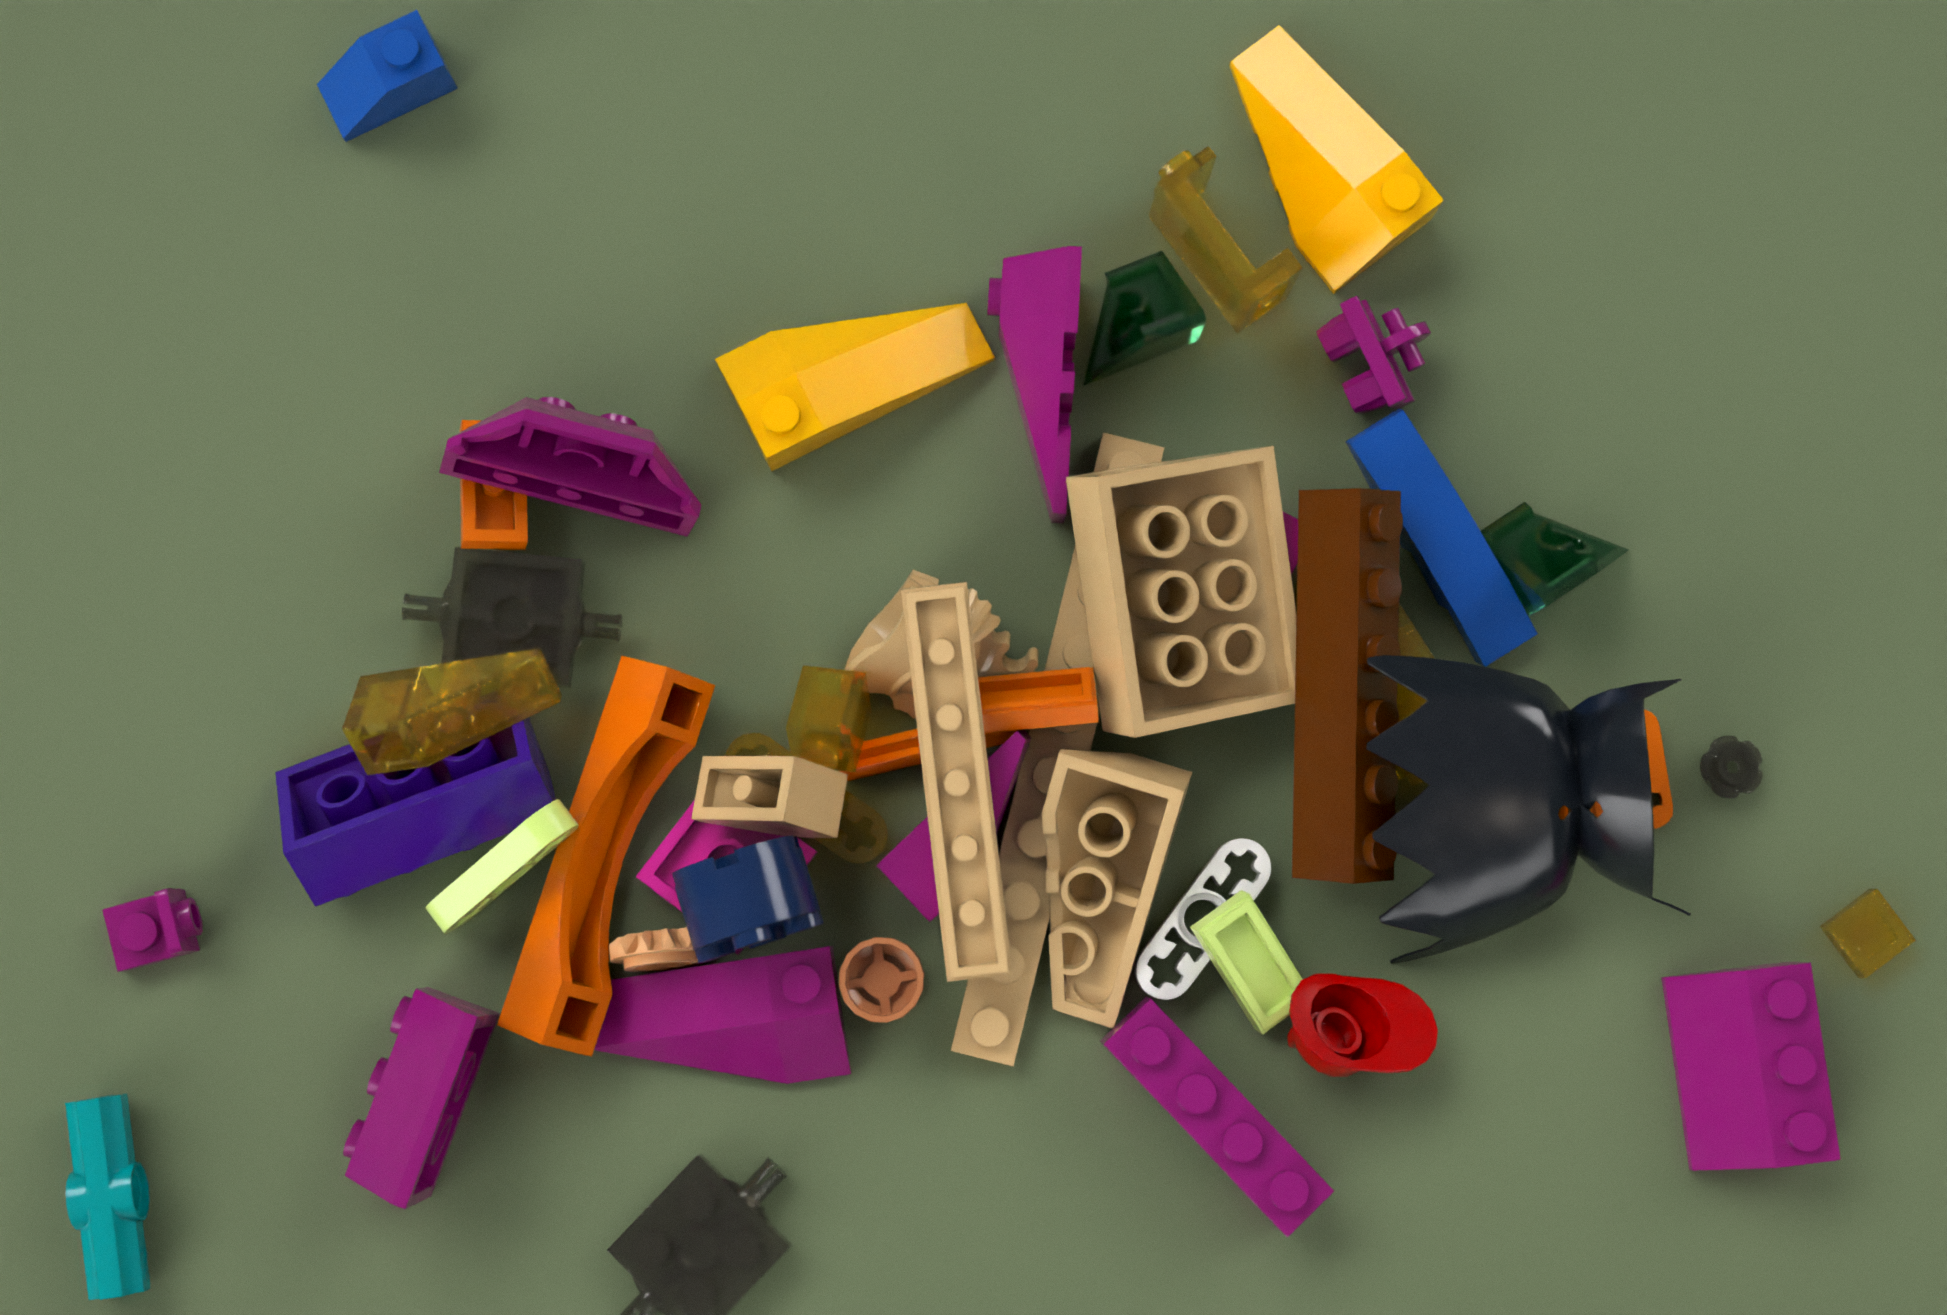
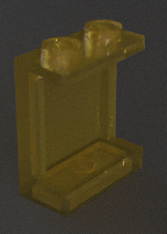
M1209 146L1195 156L1189 150H1186L1171 159L1158 172L1161 180L1158 181L1157 186L1153 190L1155 194L1149 218L1229 324L1239 334L1288 298L1303 267L1287 247L1256 270L1200 196L1207 187L1217 156Z

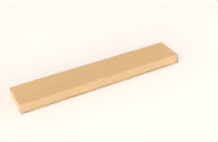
M967 582L901 589L947 982L1011 975L1012 964Z

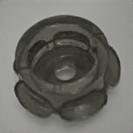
M1731 735L1722 736L1714 740L1710 744V749L1702 755L1700 772L1706 784L1715 794L1722 798L1733 799L1737 798L1739 793L1750 794L1757 789L1763 777L1762 771L1759 770V765L1763 759L1759 749L1752 742L1747 740L1740 742L1737 737ZM1730 761H1734L1738 765V770L1735 773H1731L1727 769V764Z

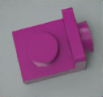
M166 888L155 891L154 895L102 909L117 972H126L200 951L196 936L201 935L203 932L202 918L195 900L192 897H186L185 889Z

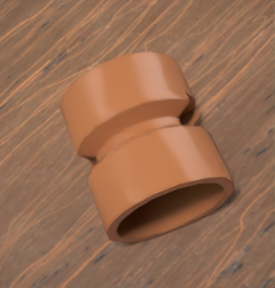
M874 937L860 942L846 955L840 967L839 988L844 1002L855 1015L870 1022L888 1023L904 1017L916 1006L924 990L925 972L920 957L909 945L895 938Z

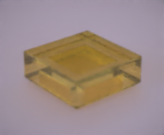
M1877 888L1868 889L1820 925V928L1858 978H1867L1916 941Z

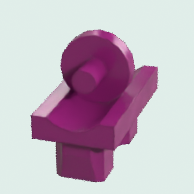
M1356 295L1342 302L1340 306L1343 313L1331 319L1317 330L1316 333L1332 362H1336L1360 349L1367 360L1370 370L1342 383L1344 392L1354 412L1363 414L1381 409L1387 405L1400 409L1414 402L1415 399L1394 354H1400L1408 372L1425 365V361L1416 344L1431 335L1426 321L1408 327L1399 308H1394L1382 315V319L1390 333V336L1385 338L1367 300L1361 301L1359 296Z

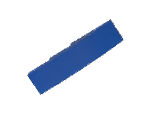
M1397 409L1347 440L1346 444L1370 489L1401 491L1403 528L1400 534V545L1403 549L1411 552L1438 605L1449 611L1475 662L1486 667L1536 636L1538 633L1476 522L1404 410Z

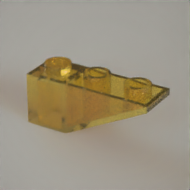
M540 648L364 675L359 678L342 730L367 775L427 767L561 702L562 693Z

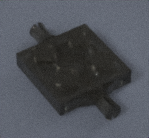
M455 547L452 576L443 593V597L405 593L403 604L410 607L427 609L402 607V619L405 621L416 620L439 623L444 641L440 674L444 676L571 688L575 653L582 642V637L620 641L622 631L619 628L598 627L597 625L622 627L623 624L622 614L585 612L582 599L585 562L582 559L482 549H461V547Z
M698 1154L607 1249L632 1275L636 1287L640 1291L636 1298L619 1315H636L639 1311V1315H655L658 1311L665 1315H728L793 1246L770 1223L766 1211L761 1204L781 1181L788 1177L781 1168H777L761 1185V1182L778 1166L771 1158L767 1157L766 1161L742 1185L724 1177L702 1154Z

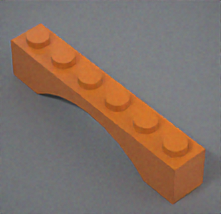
M621 656L569 810L570 814L579 824V827L556 848L497 1026L541 1045L592 1057L612 997L609 970V927L614 893L622 863L636 827L653 796L675 766L696 746L716 685L667 666Z

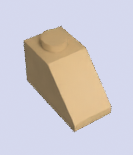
M703 756L691 819L704 823L782 836L837 838L848 774L795 756Z

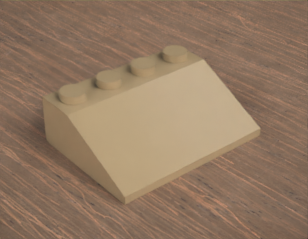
M1274 446L1127 466L1066 477L1103 731L1137 738L1295 704L1297 614Z

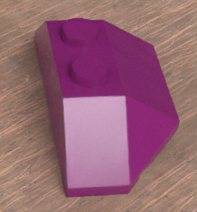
M525 397L448 438L439 473L525 494L688 537L695 525L701 510V503L652 430L638 427L634 420L623 415L608 413L596 416L577 411L571 403L555 397H542L538 400Z

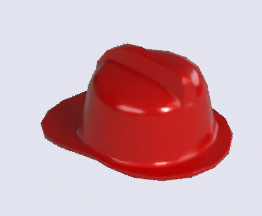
M1315 973L1301 980L1291 994L1289 1013L1293 1026L1287 1035L1288 1046L1295 1048L1304 1062L1315 1071L1324 1075L1348 1077L1359 1071L1378 1073L1410 1072L1426 1063L1436 1048L1438 1028L1432 1010L1418 994L1402 984L1384 979Z

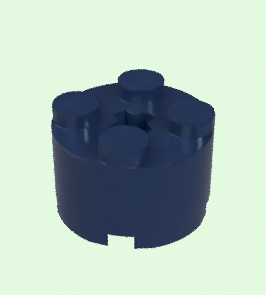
M784 836L734 850L735 853L715 860L711 857L672 873L677 897L698 963L735 953L737 949L748 946L749 949L767 945L785 939L787 935L824 924L797 836Z

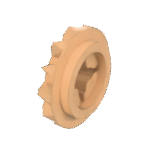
M687 927L679 929L665 928L662 930L626 934L623 937L616 938L609 944L610 962L623 964L624 971L628 972L662 971L701 964L698 963L696 953L693 950Z

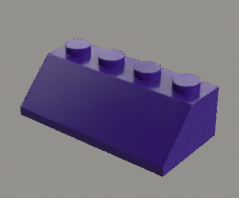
M515 682L275 772L283 854L315 907L340 897L350 896L366 887L400 874L413 872L421 866L461 851L471 850L484 842L508 834L535 812L556 800L550 772Z

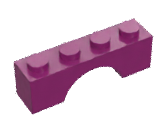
M1145 997L1114 1029L1110 1030L1100 1040L1102 1045L1177 1121L1287 1238L1334 1192L1326 1181L1151 998Z

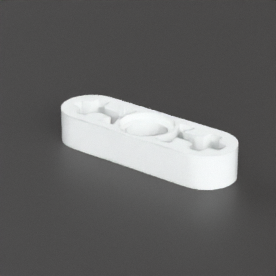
M1240 838L1228 841L1216 850L1136 959L1134 966L1135 978L1139 987L1146 994L1157 999L1169 1000L1181 996L1191 986L1210 958L1197 937L1187 930L1184 923L1185 911L1191 903L1197 900H1207L1216 907L1226 901L1218 893L1204 889L1203 885L1211 877L1217 886H1221L1231 871L1229 865L1224 862L1229 853L1236 857L1243 855L1246 851L1251 853L1254 859L1250 867L1257 875L1252 882L1240 879L1228 894L1234 896L1243 890L1249 893L1252 899L1255 900L1268 882L1271 874L1270 858L1260 844L1250 839ZM1173 928L1183 942L1200 948L1202 952L1196 961H1193L1191 956L1184 952L1174 967L1175 971L1181 975L1179 981L1175 985L1164 981L1157 988L1150 982L1154 971L1147 964L1153 955L1157 958L1165 959L1177 945L1165 940L1166 934Z

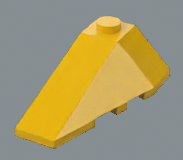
M1280 25L1230 61L1229 66L1253 132L1259 138L1270 168L1268 173L1273 187L1279 193L1289 220L1288 228L1294 244L1333 294L1433 218L1444 201L1407 153Z
M961 303L770 331L716 358L715 361L772 472L994 361L995 357L968 304Z

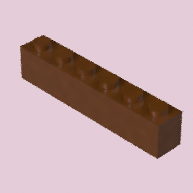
M1366 488L1299 490L1292 878L1350 884L1394 880V861L1397 852L1373 840L1372 833L1395 815V796L1398 790L1396 765L1368 751L1366 744L1399 722L1397 682L1369 666L1367 659L1368 657L1382 655H1401L1398 642L1399 599L1402 592L1399 576L1400 534L1403 528L1401 491Z

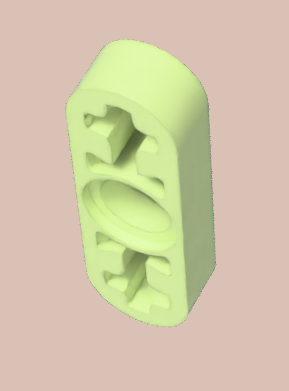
M560 799L552 801L521 823L437 895L425 909L444 934L454 931L482 911L561 844L579 827V824Z

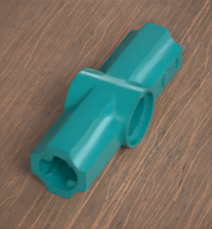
M127 1093L65 1103L73 1171L69 1174L66 1182V1206L72 1226L76 1230L81 1231L88 1299L103 1300L149 1290L151 1286L143 1220L147 1218L149 1212L150 1194L145 1169L140 1162L135 1161Z

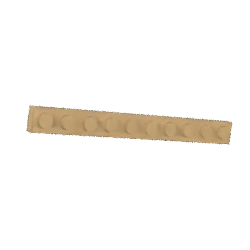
M1103 433L1093 472L1161 462L1165 447ZM1076 545L1044 671L1093 667ZM1095 681V689H1096V697H1097V706H1098V718H1099L1100 709H1099V702H1098V695H1097V688H1096V681ZM1097 723L1035 728L1029 731L1032 739L1018 775L999 852L1012 974L968 979L951 1047L953 1052L1014 1067L1050 919L1049 896L1046 893L1045 881L1047 859L1046 840L1042 825V810L1059 751L1061 749L1091 751Z

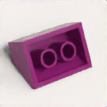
M1780 962L1661 977L1689 1170L1781 1168L1841 1160L1811 962Z
M430 987L416 988L412 998L405 995L401 999L390 1027V1032L398 1035L389 1059L381 1057L378 1060L368 1083L367 1094L374 1096L367 1118L365 1121L361 1119L356 1120L344 1146L343 1156L351 1158L345 1173L346 1177L392 1205L407 1209L432 1196L500 1013Z

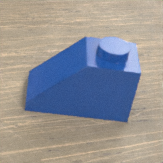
M418 10L359 37L317 83L334 121L346 142L458 89Z

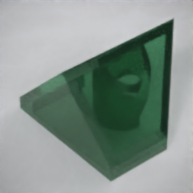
M1163 251L1105 273L1107 287L1083 386L1199 340L1206 323L1204 310Z
M1523 502L1481 530L1528 616L1547 607L1629 551V549L1533 513L1532 507L1526 502Z

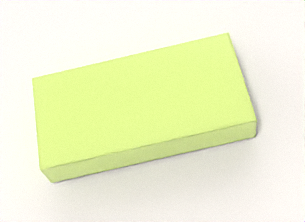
M1241 890L1190 928L1253 1028L1263 1035L1290 1015L1291 994L1303 979L1250 894Z

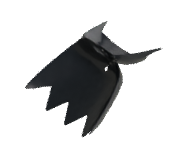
M1392 655L1368 657L1367 663L1369 666L1427 700L1413 714L1385 730L1366 744L1368 751L1407 770L1429 784L1414 800L1372 833L1373 840L1420 864L1435 874L1421 887L1379 916L1382 924L1441 938V940L1429 947L1390 960L1391 964L1436 955L1482 940L1548 909L1566 892L1573 875L1577 856L1582 858L1597 873L1618 886L1689 916L1691 915L1687 911L1652 896L1654 878L1653 801L1644 712V698L1662 691L1682 679L1653 681L1610 689L1588 697L1570 710L1548 685L1535 679L1464 662L1426 657ZM1596 801L1603 810L1598 818L1589 811ZM1563 805L1568 807V815L1564 820L1558 816L1559 809Z

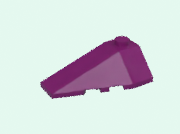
M1066 246L1003 258L1002 278L989 277L987 315L1000 316L999 338L1051 523L1064 524L1067 509L1068 490L1066 477H1069L1071 445L1069 418L1072 412L1075 381L1074 362L1072 360L1073 351H1075L1076 333H1078L1081 246Z
M833 946L611 980L612 997L594 1050L785 1084L851 1074Z

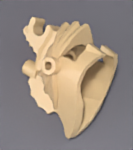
M912 570L890 602L867 625L850 652L841 679V695L843 697L851 698L869 693L886 694L893 700L894 709L908 713L913 719L916 718L901 589L938 585L939 579ZM973 588L968 589L978 677L1034 672L1038 667V649L1035 647L1029 648L1026 656L1018 660L1008 658L1005 653L1010 648L1009 631L995 632L994 629L998 627L1001 621L1000 617L991 614L992 605L988 600H979L977 591Z

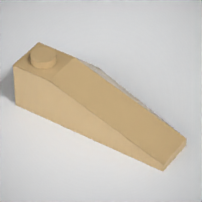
M1065 749L1059 751L1042 810L1043 834H1045L1047 870L1045 871L1046 893L1049 896V954L1053 1010L1114 1029L1192 776L1191 771L1132 753Z

